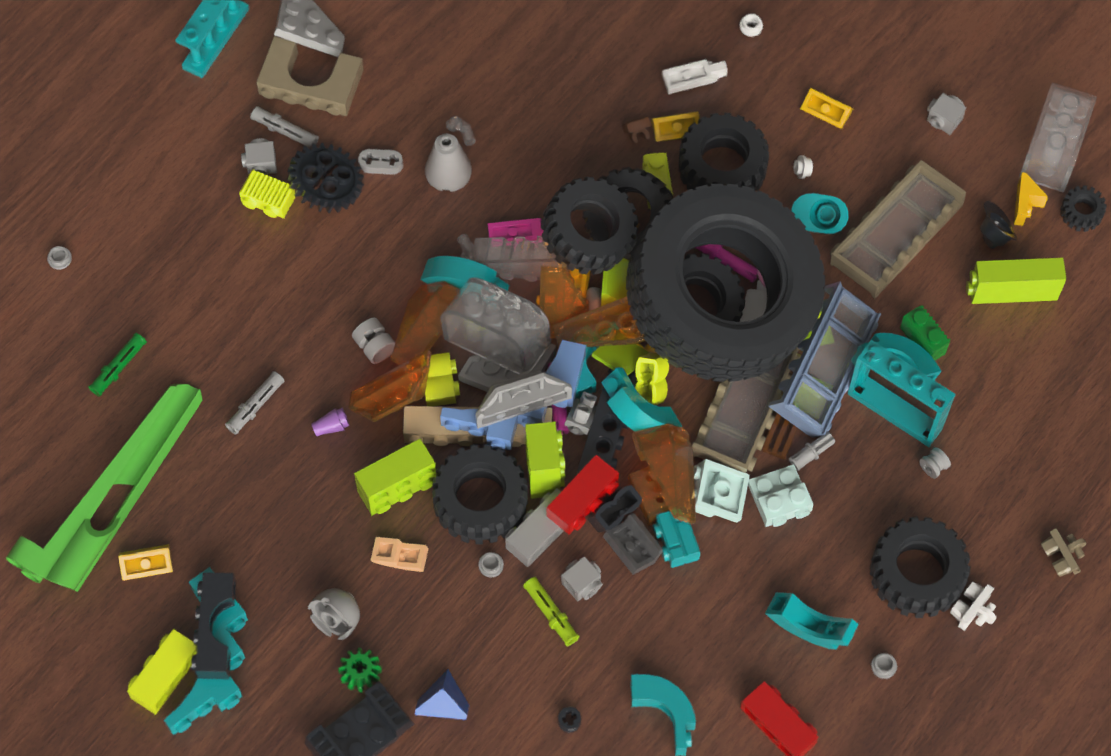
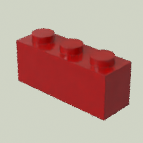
M595 455L547 506V517L569 535L574 529L578 531L585 524L587 515L590 512L595 513L602 505V499L607 494L612 495L619 486V472Z
M764 681L742 701L740 709L785 756H804L816 745L819 738L816 735L817 730L809 722L805 723L799 717L798 710L789 703L787 705L780 698L781 693L775 686H769Z

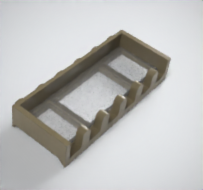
M921 160L916 166L912 165L907 170L905 178L901 182L896 181L890 193L878 200L875 209L871 213L868 211L862 217L857 228L853 227L849 230L841 244L837 243L830 252V265L835 266L869 291L875 299L963 206L966 191Z
M798 346L783 362L764 374L746 380L742 379L732 382L726 380L720 382L716 396L708 409L707 416L700 427L689 456L698 457L703 460L707 459L744 473L747 470L753 471L757 458L753 456L756 449L762 450L766 437L762 435L765 428L770 430L775 416L771 415L773 409L768 407L770 402L782 398L781 390L778 386L782 381L791 379L792 375L789 374L790 369L788 365L791 361L800 359L801 355L798 354Z

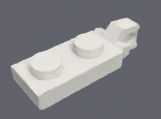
M705 59L663 70L662 77L668 94L716 82L718 78L727 76L728 69L725 61L713 64L712 61L707 62Z

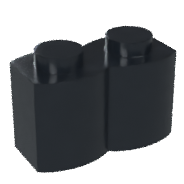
M632 485L617 489L595 513L591 512L587 520L598 533L613 529L622 521L625 514H629L639 507L643 498Z

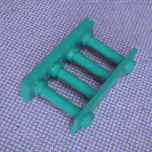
M203 0L176 38V43L190 49V53L182 63V68L203 78L249 11V5L240 0Z

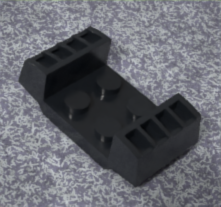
M378 682L365 691V699L325 729L320 724L306 736L305 745L314 756H377L411 728L414 723L381 682Z

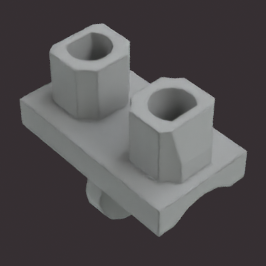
M583 392L581 399H575L564 424L571 433L575 435L588 433L597 406L594 405L597 399L595 395Z

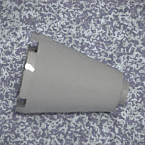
M442 134L436 138L426 162V179L437 190L457 191L469 182L472 171L471 163L457 138L452 134Z

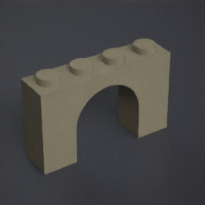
M274 36L257 80L259 94L268 99L276 98L284 100L289 104L304 105L312 110L320 109L328 111L332 115L347 116L363 73L362 58L340 53L333 73L327 81L317 86H303L296 83L290 77L298 56L296 42Z

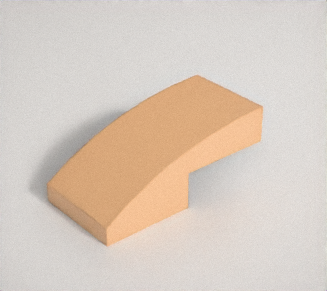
M376 537L371 561L389 567L423 572L428 547L420 544L402 543L400 539Z

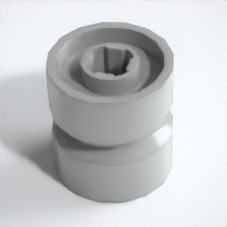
M370 318L364 321L352 334L354 341L360 348H364V354L373 364L387 359L397 347L396 342L388 333H385V328L377 318Z

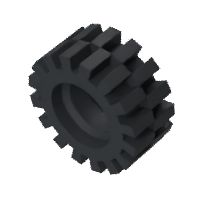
M1083 185L1081 190L1079 186H1076L1074 191L1072 189L1069 190L1061 206V217H1064V223L1070 222L1068 227L1071 229L1073 226H1077L1076 231H1080L1082 227L1084 232H1087L1089 228L1091 230L1095 229L1096 225L1099 226L1107 208V204H1104L1105 198H1100L1102 194L1100 191L1094 193L1095 188L1091 187L1090 190H1087L1085 185ZM1075 204H1088L1092 208V213L1088 215L1079 213L1075 209Z

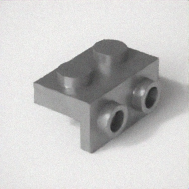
M634 513L630 514L625 522L606 531L603 536L633 575L655 564L663 552L658 541L653 538L643 522Z

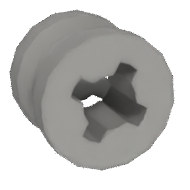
M937 447L930 451V455L923 456L919 460L924 472L934 479L940 475V471L946 470L951 466L947 455Z

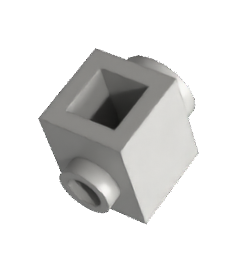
M943 93L938 100L933 99L928 106L927 111H929L927 121L934 128L941 129L951 135L963 120L966 107L958 97L953 95L947 96Z
M255 139L249 144H245V153H241L242 166L247 167L248 174H250L251 170L258 171L264 175L277 173L273 141Z
M585 557L580 561L574 560L567 566L566 572L561 575V584L577 602L582 598L587 600L596 594L603 585L601 582V570L595 562H589Z

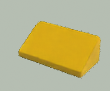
M810 88L800 109L842 129L854 108Z
M699 112L651 118L656 142L682 138L684 133L688 132V127L692 123L698 124Z
M169 544L121 552L118 555L122 580L173 572Z

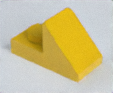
M1023 172L1017 185L1014 225L1020 226L1024 225L1026 217L1030 218L1032 206L1043 208L1048 198L1046 193L1033 179Z

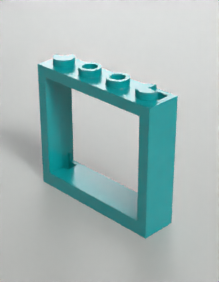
M873 340L868 343L857 358L848 390L849 396L927 447L931 446L942 431L956 395ZM870 369L937 412L935 419L868 377ZM859 386L864 389L861 394L855 391ZM936 400L941 402L940 407L934 404ZM926 430L930 432L928 438L923 435Z

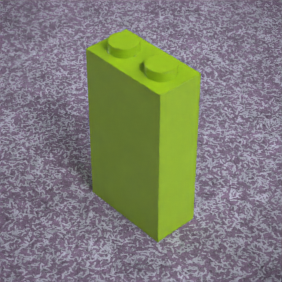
M1064 259L976 261L974 270L970 271V281L966 283L967 295H971L972 304L1056 301L1066 282Z

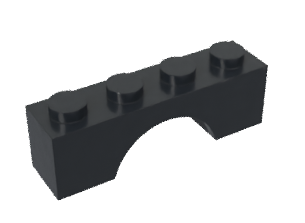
M203 573L202 581H198L197 594L201 596V603L196 606L195 618L196 621H199V628L194 630L193 643L197 645V653L192 655L191 661L192 670H195L198 679H229L231 653L229 647L218 642L213 637L212 631L218 615L224 610L235 606L237 581L234 573Z

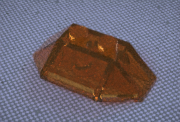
M427 350L352 391L348 408L376 422L393 412L401 410L411 402L420 400L425 395L431 352Z

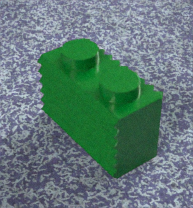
M920 305L903 316L900 329L908 339L920 345L934 360H937L946 354L950 339L947 338V335H944L945 331H941V328L938 327L939 324H935L936 320H932L933 317L929 316L930 313H926L927 309Z

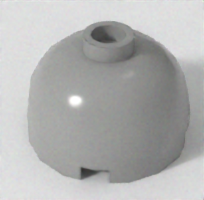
M332 588L322 591L308 606V610L311 609L313 612L310 618L316 627L329 637L334 633L339 636L338 640L346 639L359 622L360 609L354 596L340 589Z

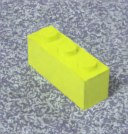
M174 629L170 634H166L159 643L160 648L154 655H150L146 659L142 672L139 676L135 675L128 685L129 689L127 692L130 698L155 715L189 671L192 655L197 653V645H194L193 641Z

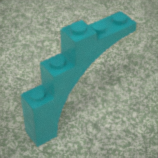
M210 567L189 581L192 591L200 603L201 596L197 594L198 581H202L203 573H214ZM236 600L235 606L224 610L218 615L212 631L213 637L218 642L229 647L231 653L230 671L238 668L245 658L242 649L230 635L232 631L235 633L241 630L248 620L245 611ZM231 677L229 679H197L192 691L182 704L164 721L173 735L177 732H184L191 726L193 720L199 716L204 717L215 704L221 712L226 708H233L239 703V698L242 697V694Z

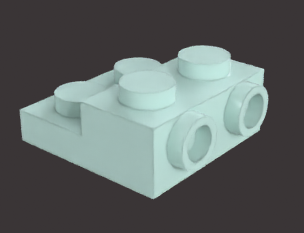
M707 459L695 465L691 471L690 478L694 480L693 488H690L686 495V502H689L688 510L708 517L716 515L736 523L739 522L742 517L750 475Z
M794 465L749 479L748 487L765 527L783 525L788 519L794 517L797 519L804 518L812 511L814 504L805 483L801 482Z

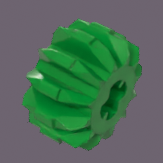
M359 647L355 655L349 650L347 652L349 659L341 658L340 662L343 666L338 668V673L342 675L340 678L343 684L348 683L349 690L354 689L357 685L358 691L362 692L364 685L369 689L373 686L371 681L379 682L380 677L377 674L382 672V666L377 665L380 662L379 657H372L370 649L363 654L362 648ZM362 666L363 673H357V667Z

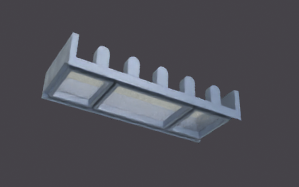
M841 281L825 286L824 290L830 296L828 299L823 300L822 313L811 330L810 338L803 340L798 345V349L803 351L800 359L793 360L788 365V368L793 371L791 379L782 381L778 386L784 392L782 398L772 401L768 405V407L811 438L826 435L831 429L833 417L839 411L841 400L850 387V381L855 369L851 359L861 344L869 342L872 333L878 327V320L881 316V313L875 312L842 287Z

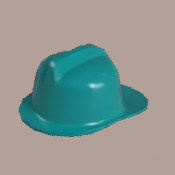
M815 193L804 194L794 202L792 212L795 214L796 219L799 218L806 226L805 229L811 232L837 233L846 226L849 218L846 204L834 196Z

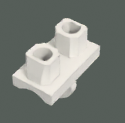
M974 582L970 584L964 595L974 602L972 606L969 607L961 600H958L950 612L960 621L958 627L965 631L976 615H978L975 623L979 626H982L984 622L994 623L996 616L993 610L996 606L993 603H989L987 607L984 606L994 588L990 585L983 588Z

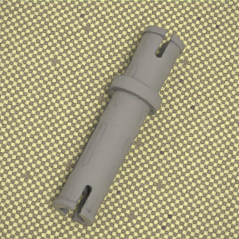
M256 106L251 114L252 120L267 126L268 130L272 132L277 131L309 148L312 143L316 145L319 136L282 119L281 115L277 113L272 114Z
M275 371L272 372L245 403H241L238 406L239 410L225 423L227 429L233 434H238L249 420H253L256 417L255 413L280 385L285 382L282 376Z

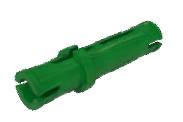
M134 333L133 337L111 362L101 368V373L88 386L92 393L100 397L112 382H116L119 379L118 375L147 343L140 334ZM131 348L132 350L129 352V354L122 360V362H120V360L123 358V356H124V355L129 351V349ZM115 367V370H114V371L109 375V377L104 381V378H105V377L111 372V370Z

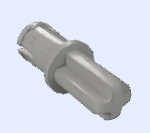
M827 432L826 435H822L811 444L806 443L802 450L789 457L791 465H794L796 470L799 471L810 461L819 459V454L835 443L834 437Z

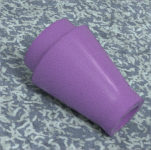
M334 408L317 421L311 423L317 437L323 434L344 431L345 427L350 426L343 408L338 410Z

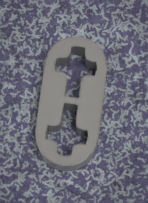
M367 149L362 151L358 157L359 167L365 173L397 174L403 168L402 155L394 150ZM368 158H372L371 164H366ZM391 159L396 161L393 166L389 164Z

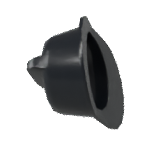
M985 201L986 217L980 226V231L987 246L993 249L997 246H1004L1012 239L1017 241L1018 238L1007 215L996 204Z

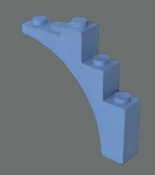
M562 340L555 359L545 373L571 384L572 398L553 405L560 408L573 407L586 356V345ZM443 407L440 415L441 426L450 431H468L474 436L486 435L487 445L492 446L493 449L511 450L517 425L521 424L525 427V424L544 423L547 407L482 428H477L475 414L478 409Z

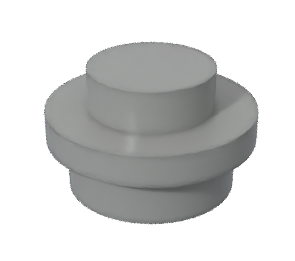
M56 246L50 250L47 260L52 268L61 270L70 265L72 256L67 248Z
M493 552L484 554L478 563L480 572L486 577L498 576L504 567L501 556Z
M881 653L873 658L871 669L877 677L887 679L895 674L897 662L890 654Z

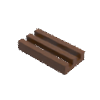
M777 413L762 451L785 460L798 428L793 425L783 451L779 452V446L789 424V421L785 419L773 449L769 448L782 417Z

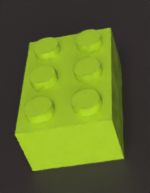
M556 422L525 424L531 499L543 498L548 492L552 493L556 488L560 490V487H565L564 453H562L561 430H556Z
M418 439L354 473L357 491L370 514L374 515L388 511L391 505L399 501H407L419 490L424 491L433 486V479L436 477L435 462L422 440Z

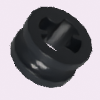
M566 707L560 711L558 716L560 729L567 733H572L579 729L581 714L576 708ZM567 714H571L572 718L576 717L573 725L563 722L566 720Z

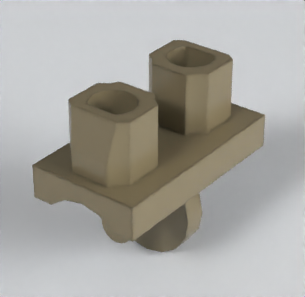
M1057 528L1050 531L1052 536L1040 544L1047 556L1059 550L1062 552L1064 557L1052 563L1059 577L1071 572L1074 575L1080 573L1081 570L1071 553L1075 552L1078 559L1084 557L1085 554L1081 548L1087 544L1085 539L1076 540L1074 535L1070 534L1066 537L1070 543L1067 546Z

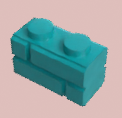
M685 507L658 514L652 527L656 539L661 538L663 547H661L663 552L661 554L664 562L669 561L670 567L674 568L685 563L698 561L701 552Z

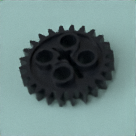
M312 143L310 149L304 146L301 152L297 151L295 157H292L287 170L289 173L287 180L291 181L289 188L297 189L294 196H302L301 203L310 202V209L316 205L318 206V212H321L323 207L326 208L328 213L331 212L332 208L340 212L342 207L347 210L349 205H354L356 199L359 198L364 185L362 183L364 175L359 174L361 167L354 166L357 160H349L350 153L348 152L343 155L341 147L336 151L333 150V144H330L329 148H325L324 143H321L319 148H317ZM334 166H337V168L332 171L331 176L328 175V174L330 173L331 169H332ZM320 180H323L321 185L315 190L314 188L319 185Z

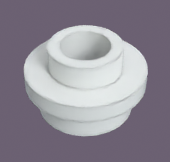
M748 14L742 18L740 30L743 34L756 36L762 31L763 23L757 15Z
M800 155L794 162V173L797 174L799 179L811 176L813 169L811 158Z

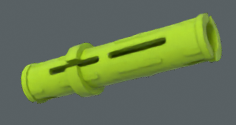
M537 577L529 579L523 586L549 620L550 628L556 630L566 646L575 643L579 639V635L567 621V615L561 613L539 583Z

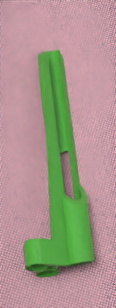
M170 384L46 546L41 548L27 538L20 536L6 556L7 561L21 569V573L34 582L40 583L44 578L78 592L203 401L201 390L189 384ZM114 484L134 485L108 527L102 531L93 529L90 519Z

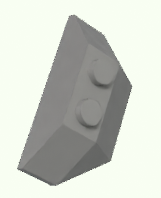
M540 370L534 372L525 371L519 374L518 377L509 380L507 378L500 379L490 386L476 412L477 428H482L571 399V384Z

